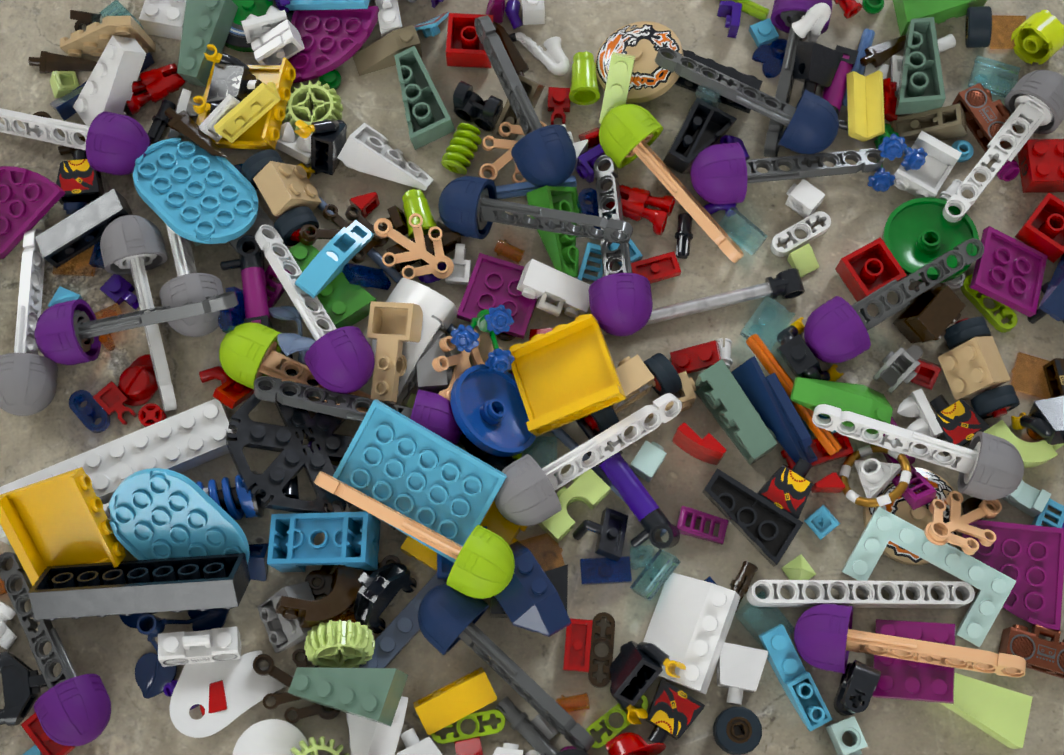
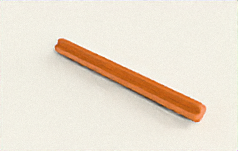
M753 334L746 340L747 345L770 375L776 374L790 399L794 382L758 334ZM791 401L830 455L837 453L841 449V445L830 431L819 428L813 423L814 411Z

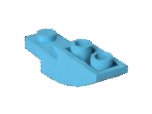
M357 220L347 228L343 227L306 267L295 281V285L312 298H315L343 271L344 266L372 240L374 233Z
M780 624L759 635L765 650L768 651L769 657L767 659L776 677L807 729L811 732L833 720L811 674L805 670L784 625Z

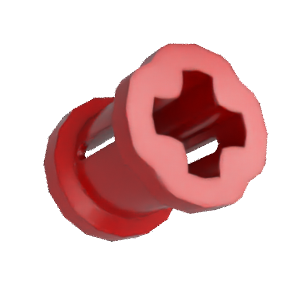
M834 0L835 4H839L844 11L846 19L855 16L862 8L861 3H857L856 0Z

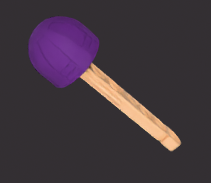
M837 604L815 605L799 617L794 629V642L800 656L810 665L826 671L845 674L849 651L983 673H996V675L1008 677H1023L1026 673V660L1016 655L997 654L973 648L852 630L853 606Z

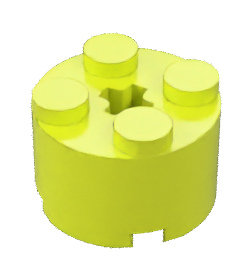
M1048 10L1034 13L1013 31L1011 41L1014 39V52L1026 63L1032 64L1035 62L1039 63L1038 65L1045 63L1064 46V25L1055 16L1051 15Z

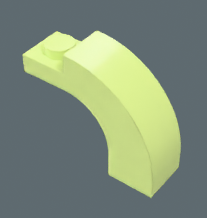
M1003 420L984 431V433L1003 438L1013 444L1023 459L1024 468L1036 467L1048 462L1058 455L1056 450L1064 445V443L1050 445L1045 439L1040 442L1023 441L1011 432Z

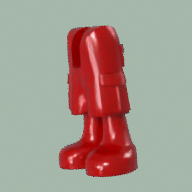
M175 63L141 73L139 76L141 80L132 83L133 95L131 101H126L132 115L137 114L147 102L152 100V102L156 103L166 98L169 93L179 90L185 84V80L177 73L178 67Z
M619 185L623 216L638 222L642 218L649 220L653 224L654 233L661 236L665 230L667 218L671 215L676 199L674 196L655 197L651 196L648 190ZM611 201L607 203L606 207L612 209L615 205V202ZM647 206H653L659 210L649 209Z

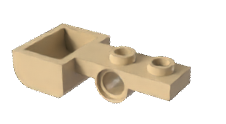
M371 301L367 338L377 340L370 399L397 402L399 377L403 376L407 369V360L402 354L403 342L419 343L421 339L423 312L419 305L414 303Z

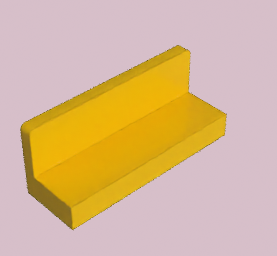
M480 667L413 702L427 734L431 735L496 701L497 696L485 671Z

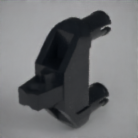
M387 564L375 570L370 576L363 572L358 579L363 586L357 593L354 605L356 622H360L361 625H367L375 634L382 632L379 626L385 629L386 623L379 616L401 588L405 593H411L414 590L410 585L414 588L417 587L416 580L410 576V570L404 564Z
M6 651L0 653V673L5 702L4 708L0 709V725L7 724L12 727L19 725L24 720L38 698V694L41 693L40 688L46 687L47 684L43 675H39L38 670L31 669L14 654Z

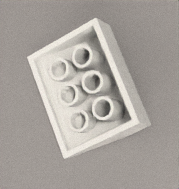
M673 572L668 573L643 642L655 644L669 655L670 661L683 663L686 666V670L676 666L675 673L680 678H675L667 675L665 666H662L663 671L659 674V677L706 695L740 600V596L736 591Z

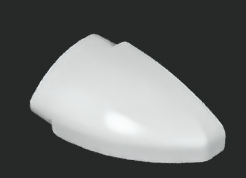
M407 278L400 279L386 302L414 303L419 305L423 312L420 342H403L402 354L406 357L407 369L405 374L399 377L397 402L384 401L400 406L417 382L416 363L439 338L446 336L439 328L447 331L458 314L455 304L448 298ZM372 339V350L375 358L377 340Z

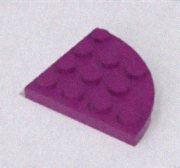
M368 6V9L294 10L291 23L299 31L305 49L288 59L296 69V77L293 83L320 77L350 59L372 33L378 21V6Z
M0 166V259H4L24 238V233L31 230L66 193L47 177L25 168Z
M977 520L969 524L983 530L989 529L997 537L990 547H986L979 542L978 538L961 533V537L966 539L973 538L979 543V549L970 556L1016 580L1002 607L1029 623L1060 630L1064 579V528Z

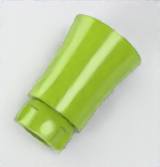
M587 51L578 52L573 56L569 99L578 105H590L600 99L594 56Z
M412 189L405 192L402 196L408 227V238H414L413 228L409 224V217L414 213L422 216L423 235L428 234L429 229L437 226L423 191ZM418 217L412 219V224L418 225L420 223ZM434 230V231H432L431 234H433V233H440V232L437 231V230Z

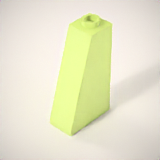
M955 673L954 704H941L1005 746L1012 749L1023 748L1033 697Z

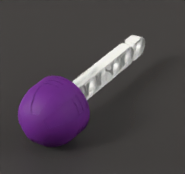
M0 108V117L5 121V125L0 123V132L85 150L88 163L95 171L113 175L131 174L134 171L136 159L143 154L145 157V151L150 146L149 136L142 125L129 116L102 112L94 118L90 126ZM17 120L24 124L25 129L18 125ZM57 128L64 132L65 137L59 135ZM77 133H81L85 137L86 142L80 140Z
M261 225L255 234V240L261 250L265 251L266 259L316 340L305 354L304 360L315 380L327 390L343 394L359 390L368 382L374 371L375 358L370 344L358 327L346 326L337 329L318 297L312 298L295 285V281L302 274L300 267L289 249L283 244L284 241L278 231L270 225ZM317 324H320V325L323 326L326 330L320 328Z

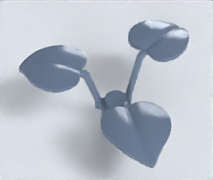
M295 306L269 308V314L274 318L296 321L298 334L280 333L277 336V342L286 356L299 351L298 362L306 365L304 360L305 354L316 340L303 336L302 317Z

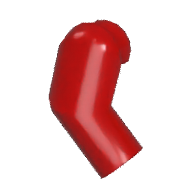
M221 366L199 372L202 383L217 379L223 384L231 379Z

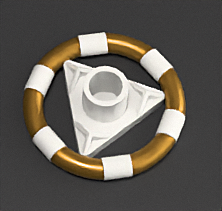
M873 444L861 447L849 455L841 466L839 477L845 485V489L842 492L846 498L854 504L870 508L882 507L898 499L909 486L912 475L910 463L904 454ZM873 453H886L900 464L879 462L875 458H869L865 461L858 459ZM853 464H855L867 498L861 497L849 486L848 479ZM902 470L897 487L889 494L875 498Z

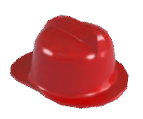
M150 354L138 357L121 373L118 388L129 399L125 404L141 406L147 403L158 390Z
M631 732L620 734L606 743L608 755H658L666 748L664 743L648 745L640 735Z

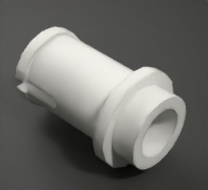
M952 34L937 39L939 55L940 52L956 46V39Z
M955 179L946 191H942L939 194V199L948 201L956 193L962 181Z
M719 338L716 341L718 342L721 359L730 369V365L733 363V360L730 358L732 341L725 338V347H723V338Z

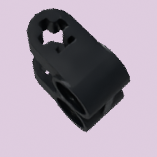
M460 81L454 91V113L460 119L466 122L474 121L482 130L492 132L502 113L503 101L493 95L488 100L483 101L477 93L473 92V86L464 81Z
M854 660L853 663L849 662L845 674H842L834 699V708L837 713L849 716L866 710L879 682L881 671L857 660Z

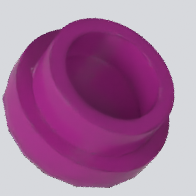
M1007 160L997 173V177L1006 182L1015 179L1020 172L1019 164L1015 160Z

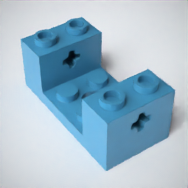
M368 512L271 514L267 564L282 573L305 572L306 565H345L346 567L363 569V571H375L378 569L381 521ZM318 533H324V542L320 545H315V536Z

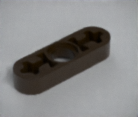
M606 612L598 613L592 623L588 680L596 688H603L611 681L610 665L613 662L615 620L612 615ZM602 618H606V622L610 623V627H607L605 630V636L610 635V640L606 638L595 639V634L598 636L601 634V627L596 626V622H600ZM605 643L609 648L608 655L598 657L594 652L595 645ZM593 660L597 662L608 661V666L603 664L602 672L607 674V678H604L602 683H598L597 678L592 675L598 671V664L593 665Z

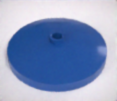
M480 364L468 368L456 379L450 398L452 412L459 428L474 445L495 456L511 457L520 454L534 442L536 436L528 430L526 422L529 419L515 377L508 371L503 373L490 372L485 364Z

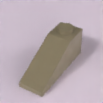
M414 24L393 30L355 53L353 60L359 76L395 66L394 55L412 46L416 47L420 57H422L421 43Z
M518 75L533 108H535L545 86L525 76ZM507 99L491 136L496 139L516 140L518 134L511 133L508 137H502L498 132L502 122L520 125ZM502 127L503 132H509L508 127Z
M960 103L898 117L897 120L891 121L894 132H898L900 137L905 138V141H916L921 131L938 140H948L968 135L966 116Z

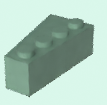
M186 0L177 73L189 84L206 88L213 62L208 61L204 53L208 55L214 54V51L207 48L208 44L214 45L218 53H222L238 10V6L232 0Z
M934 17L916 18L910 21L905 39L895 115L920 113L941 108L945 102L946 96Z
M412 46L394 55L406 112V121L409 128V137L414 149L417 150L456 131L416 47Z
M723 359L698 375L695 382L696 391L694 392L749 465H752L775 448L777 445L775 434L766 427L759 413L755 410Z
M297 667L288 693L313 703L391 726L408 675L397 668Z

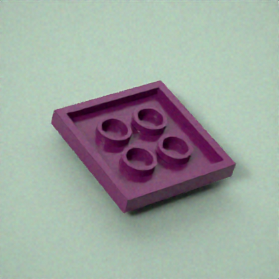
M988 226L982 233L981 242L984 245V253L976 260L970 288L1031 317L1036 314L1048 256Z
M479 253L459 306L457 318L471 322L472 318H477L481 310H489L490 307L496 308L499 305H504L505 309H511V317L514 323L509 325L510 330L508 332L503 331L502 333L524 339L538 301L537 298L529 299L524 297L522 292L517 290L524 266Z
M876 619L875 633L955 646V624ZM874 655V668L880 670L881 675L877 687L872 694L873 697L954 704L955 668Z

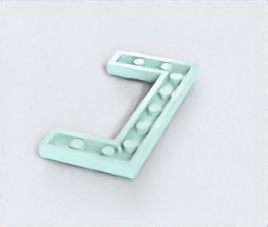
M877 507L842 572L858 581H867L888 542L891 541L979 589L957 628L956 635L980 647L1014 587L1016 580L947 543L945 545L931 543L926 538L922 529L881 507Z

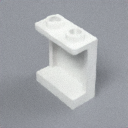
M921 131L911 148H924V151L927 152L926 162L918 170L910 169L906 171L905 167L900 165L894 174V185L898 189L914 195L915 198H935L962 153Z

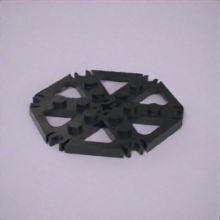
M289 372V375L295 376L297 373ZM315 379L307 381L311 386L319 385ZM269 386L259 387L261 390L265 391L272 389ZM286 391L283 394L287 396H293L296 393L292 391ZM253 393L230 418L228 429H234L237 432L235 434L227 433L226 437L227 448L247 494L252 489V498L258 493L265 495L261 505L265 506L268 504V509L296 513L334 512L332 505L335 504L341 507L342 512L346 509V503L350 508L353 504L314 483L320 471L333 477L335 470L330 460L341 462L354 438L333 434L346 419L318 412L311 419L307 410L282 405L276 401L275 405L285 426L255 422L249 418V413L259 404L261 399H258ZM304 437L308 442L313 441L311 449L307 445H302ZM248 447L281 453L262 474H254L250 470L243 454V448ZM303 467L317 496L313 501L287 498L282 492Z

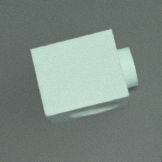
M645 441L631 462L630 468L637 476L650 482L667 453L663 451L664 448L658 443Z
M855 716L825 727L837 755H861V749L868 746ZM844 732L851 734L853 738L851 746H846L843 743L842 735Z

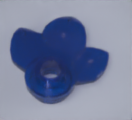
M777 39L771 45H761L753 53L752 60L763 63L762 70L766 78H774L781 73L787 40Z

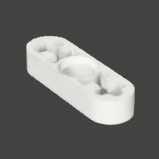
M818 211L778 233L770 244L771 252L778 257H784L823 235L830 227V216L825 212ZM816 220L818 222H824L823 226L817 225L813 228V230L811 229V227L814 226ZM802 229L806 232L807 237L799 239L795 236L794 231ZM788 238H790V241L786 244L785 249L783 247H777L778 241L782 244L786 242Z

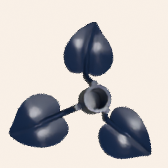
M230 609L187 610L191 618L188 620L162 619L149 613H135L129 616L119 614L126 626L138 629L141 634L147 635V640L152 643L157 651V654H144L135 666V679L144 698L149 699L164 692V685L172 682L176 676L177 666L163 667L158 660V643L155 637L163 633L165 625L192 623L193 631L222 628Z

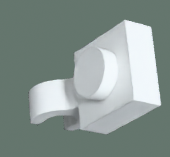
M456 243L455 258L451 259L454 264V270L448 278H445L446 284L468 285L471 260H465V244Z

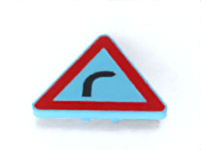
M449 12L416 24L414 27L416 31L422 30L425 38L431 35L434 37L440 33L438 25L449 16Z

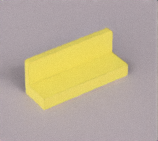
M878 70L867 76H863L855 71L846 74L848 136L865 142L884 134L883 73Z
M270 81L266 85L262 82L214 125L215 132L233 143L281 100L275 83Z

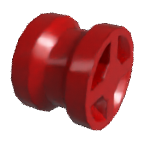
M150 403L144 405L139 410L138 418L141 424L147 427L167 419V415L158 405Z

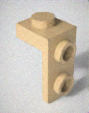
M686 371L679 373L682 382V388L678 391L681 397L678 399L682 402L680 412L690 409L696 399L694 380L692 377L688 378ZM674 401L666 405L665 411L672 408ZM653 413L648 415L649 419L653 418Z

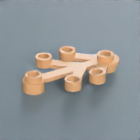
M540 121L542 127L547 126L544 122ZM502 122L498 128V132L502 137H508L511 133L525 135L520 125H513L509 122ZM502 127H508L509 132H503ZM493 136L484 137L482 141V148L484 150L491 151L494 148L508 149V151L493 164H483L478 172L479 178H486L483 172L488 171L491 177L486 179L494 181L498 171L513 159L511 150L518 141L496 139ZM490 140L493 146H487L485 141ZM515 163V172L512 175V182H525L526 179L524 177L522 181L516 180L515 175L520 174L522 177L523 175L521 174V172L517 168V164Z
M414 213L409 217V224L413 228L415 243L393 229L390 220L380 218L375 222L374 231L378 237H389L409 250V252L398 254L385 253L382 257V262L386 267H393L398 263L422 259L429 265L417 268L407 265L402 269L403 278L413 280L418 276L433 274L436 278L445 279L453 273L454 264L449 257L444 255L441 240L443 233L439 227L434 226L428 232L430 240L433 241L435 256L426 250L422 230L423 218L420 214ZM414 217H418L420 219V223L418 225L412 224V219ZM380 224H387V229L385 231H380ZM432 231H439L440 236L433 238L431 236ZM387 256L394 258L391 264L385 262ZM439 263H445L446 269L440 271L437 266ZM407 269L413 270L414 273L411 277L405 276Z
M446 336L440 339L439 346L443 352L455 349L456 346L451 343L453 337ZM478 346L474 347L471 352H466L464 349L457 355L449 357L439 356L433 359L432 366L437 372H442L456 365L449 387L440 391L439 395L451 402V390L454 382L464 371L471 367L469 361L470 354L474 365L485 364L482 361Z
M951 491L946 497V502L950 506L948 523L943 522V512L946 510L945 502L941 499H934L928 507L929 511L933 514L932 522L924 530L926 538L931 543L945 545L948 542L960 546L965 554L973 555L979 549V543L973 538L966 539L952 534V532L958 531L978 538L979 542L986 547H990L996 541L997 537L993 531L989 529L983 530L969 524L982 518H995L1002 510V505L998 499L982 500L979 508L961 516V503L964 498L960 492Z

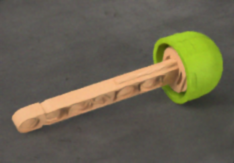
M623 104L610 110L603 118L599 129V141L605 154L613 160L619 169L639 157L706 234L718 245L722 252L732 262H738L744 256L740 247L650 148V145L663 131L661 124L648 110L635 104Z
M253 322L240 324L227 332L220 344L219 359L225 373L234 381L253 390L254 381L261 376H270L282 379V382L292 381L309 385L307 383L308 380L315 379L307 365L281 354V348L277 342V336L280 332L265 325ZM288 369H294L298 372V374L295 376L287 375L285 371ZM320 384L317 385V386H315V387H319V388H324V387L321 386ZM360 390L347 393L368 399L371 398V395ZM359 407L356 409L359 412L368 411V409L364 407Z
M322 471L318 473L314 483L319 487L456 559L446 585L469 597L484 599L499 594L510 583L515 569L514 555L508 543L499 535L477 525L464 546H461Z

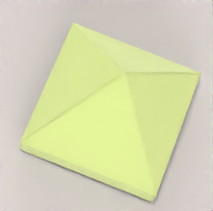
M802 554L781 568L789 580H809L816 575Z

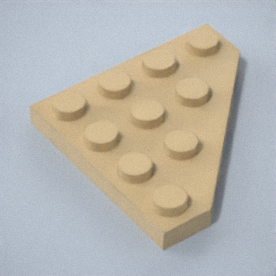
M106 16L102 18L101 24L94 22L86 26L85 32L79 29L71 33L70 39L67 37L61 38L60 48L71 57H81L82 54L101 56L112 35L136 39L145 53L156 52V43L131 16Z

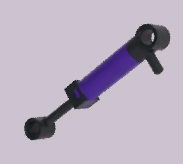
M585 417L575 420L589 440L597 436L594 429L592 430L585 421ZM620 450L596 465V467L602 469L644 528L641 533L630 540L631 545L637 548L650 539L651 544L659 549L676 546L680 539L678 528L670 523L621 455L623 452ZM589 451V452L587 453V455H588L589 457H590L591 454H592L591 451ZM663 529H666L669 533L667 542H663L660 536Z

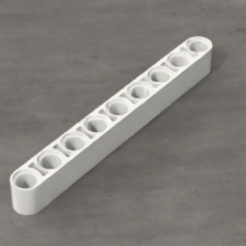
M758 580L749 587L746 593L748 602L755 607H813L818 604H837L853 606V608L956 609L972 602L975 596L973 587L967 582ZM755 588H761L765 592V599H760L756 596ZM781 588L789 591L790 599H785L781 596ZM806 588L813 590L815 594L814 600L806 596ZM831 588L839 592V600L831 596ZM856 589H860L864 593V600L856 596ZM881 589L888 592L889 600H885L881 596ZM906 589L913 593V600L906 596ZM931 590L936 591L938 600L932 598ZM955 590L961 592L963 600H959L956 597Z

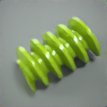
M459 123L457 131L454 132L453 138L450 140V146L446 148V153L442 157V166L453 173L466 175L467 169L465 167H470L471 162L469 160H473L475 157L472 152H477V145L482 143V139L478 136L481 135V131L471 124Z

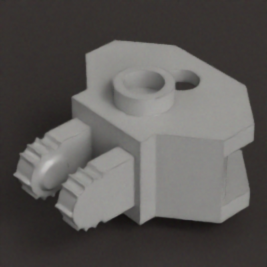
M915 344L911 345L907 350L902 347L896 353L891 351L882 360L884 365L873 376V379L877 381L881 377L891 386L887 390L890 394L903 381L908 384L917 375L914 370L921 364L918 359L923 354L922 349Z

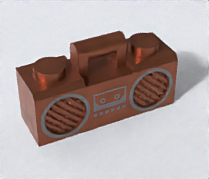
M978 83L959 92L952 105L960 103L966 116L967 127L986 153L989 149L987 145L1011 114L1000 99L993 102L991 92L984 88L981 83ZM1012 126L1013 130L1017 133L1015 126ZM1007 141L1000 142V146L1003 149L1011 147V144Z
M1017 624L1003 629L998 654L1004 653L1020 656L1026 660V668L1064 679V639L1062 642H1059L1060 630L1045 628L1037 624L1032 625L1031 633L1028 632L1027 627ZM1039 635L1051 638V640L1048 641L1039 638Z

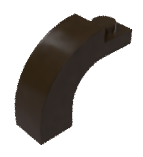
M338 565L333 572L329 595L312 601L281 596L277 602L275 613L282 614V617L287 619L301 617V628H312L315 625L319 626L320 622L328 623L329 620L334 621L348 609L357 597L361 587L358 579L363 574V569Z

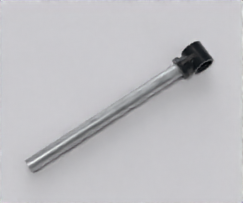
M796 268L788 269L778 273L776 278L767 277L765 283L652 309L650 319L646 325L769 296L770 300H775L778 296H782L783 299H792L802 295L805 289L799 270ZM601 329L603 335L608 334L603 329Z

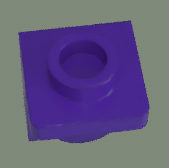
M720 1L717 16L726 18L725 28H728L727 37L736 38L742 3H735L734 1Z
M600 144L580 155L577 160V173L582 179L585 178L589 184L594 181L593 169L595 161L600 156L605 155Z

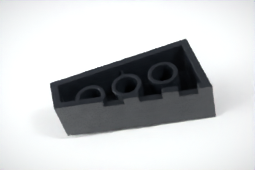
M718 468L702 492L773 567L778 565L803 524L794 516Z

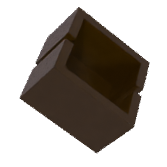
M948 285L928 289L918 295L893 324L910 343L936 341L946 334L947 331L945 329L950 324L956 322L961 317L960 312L966 305Z

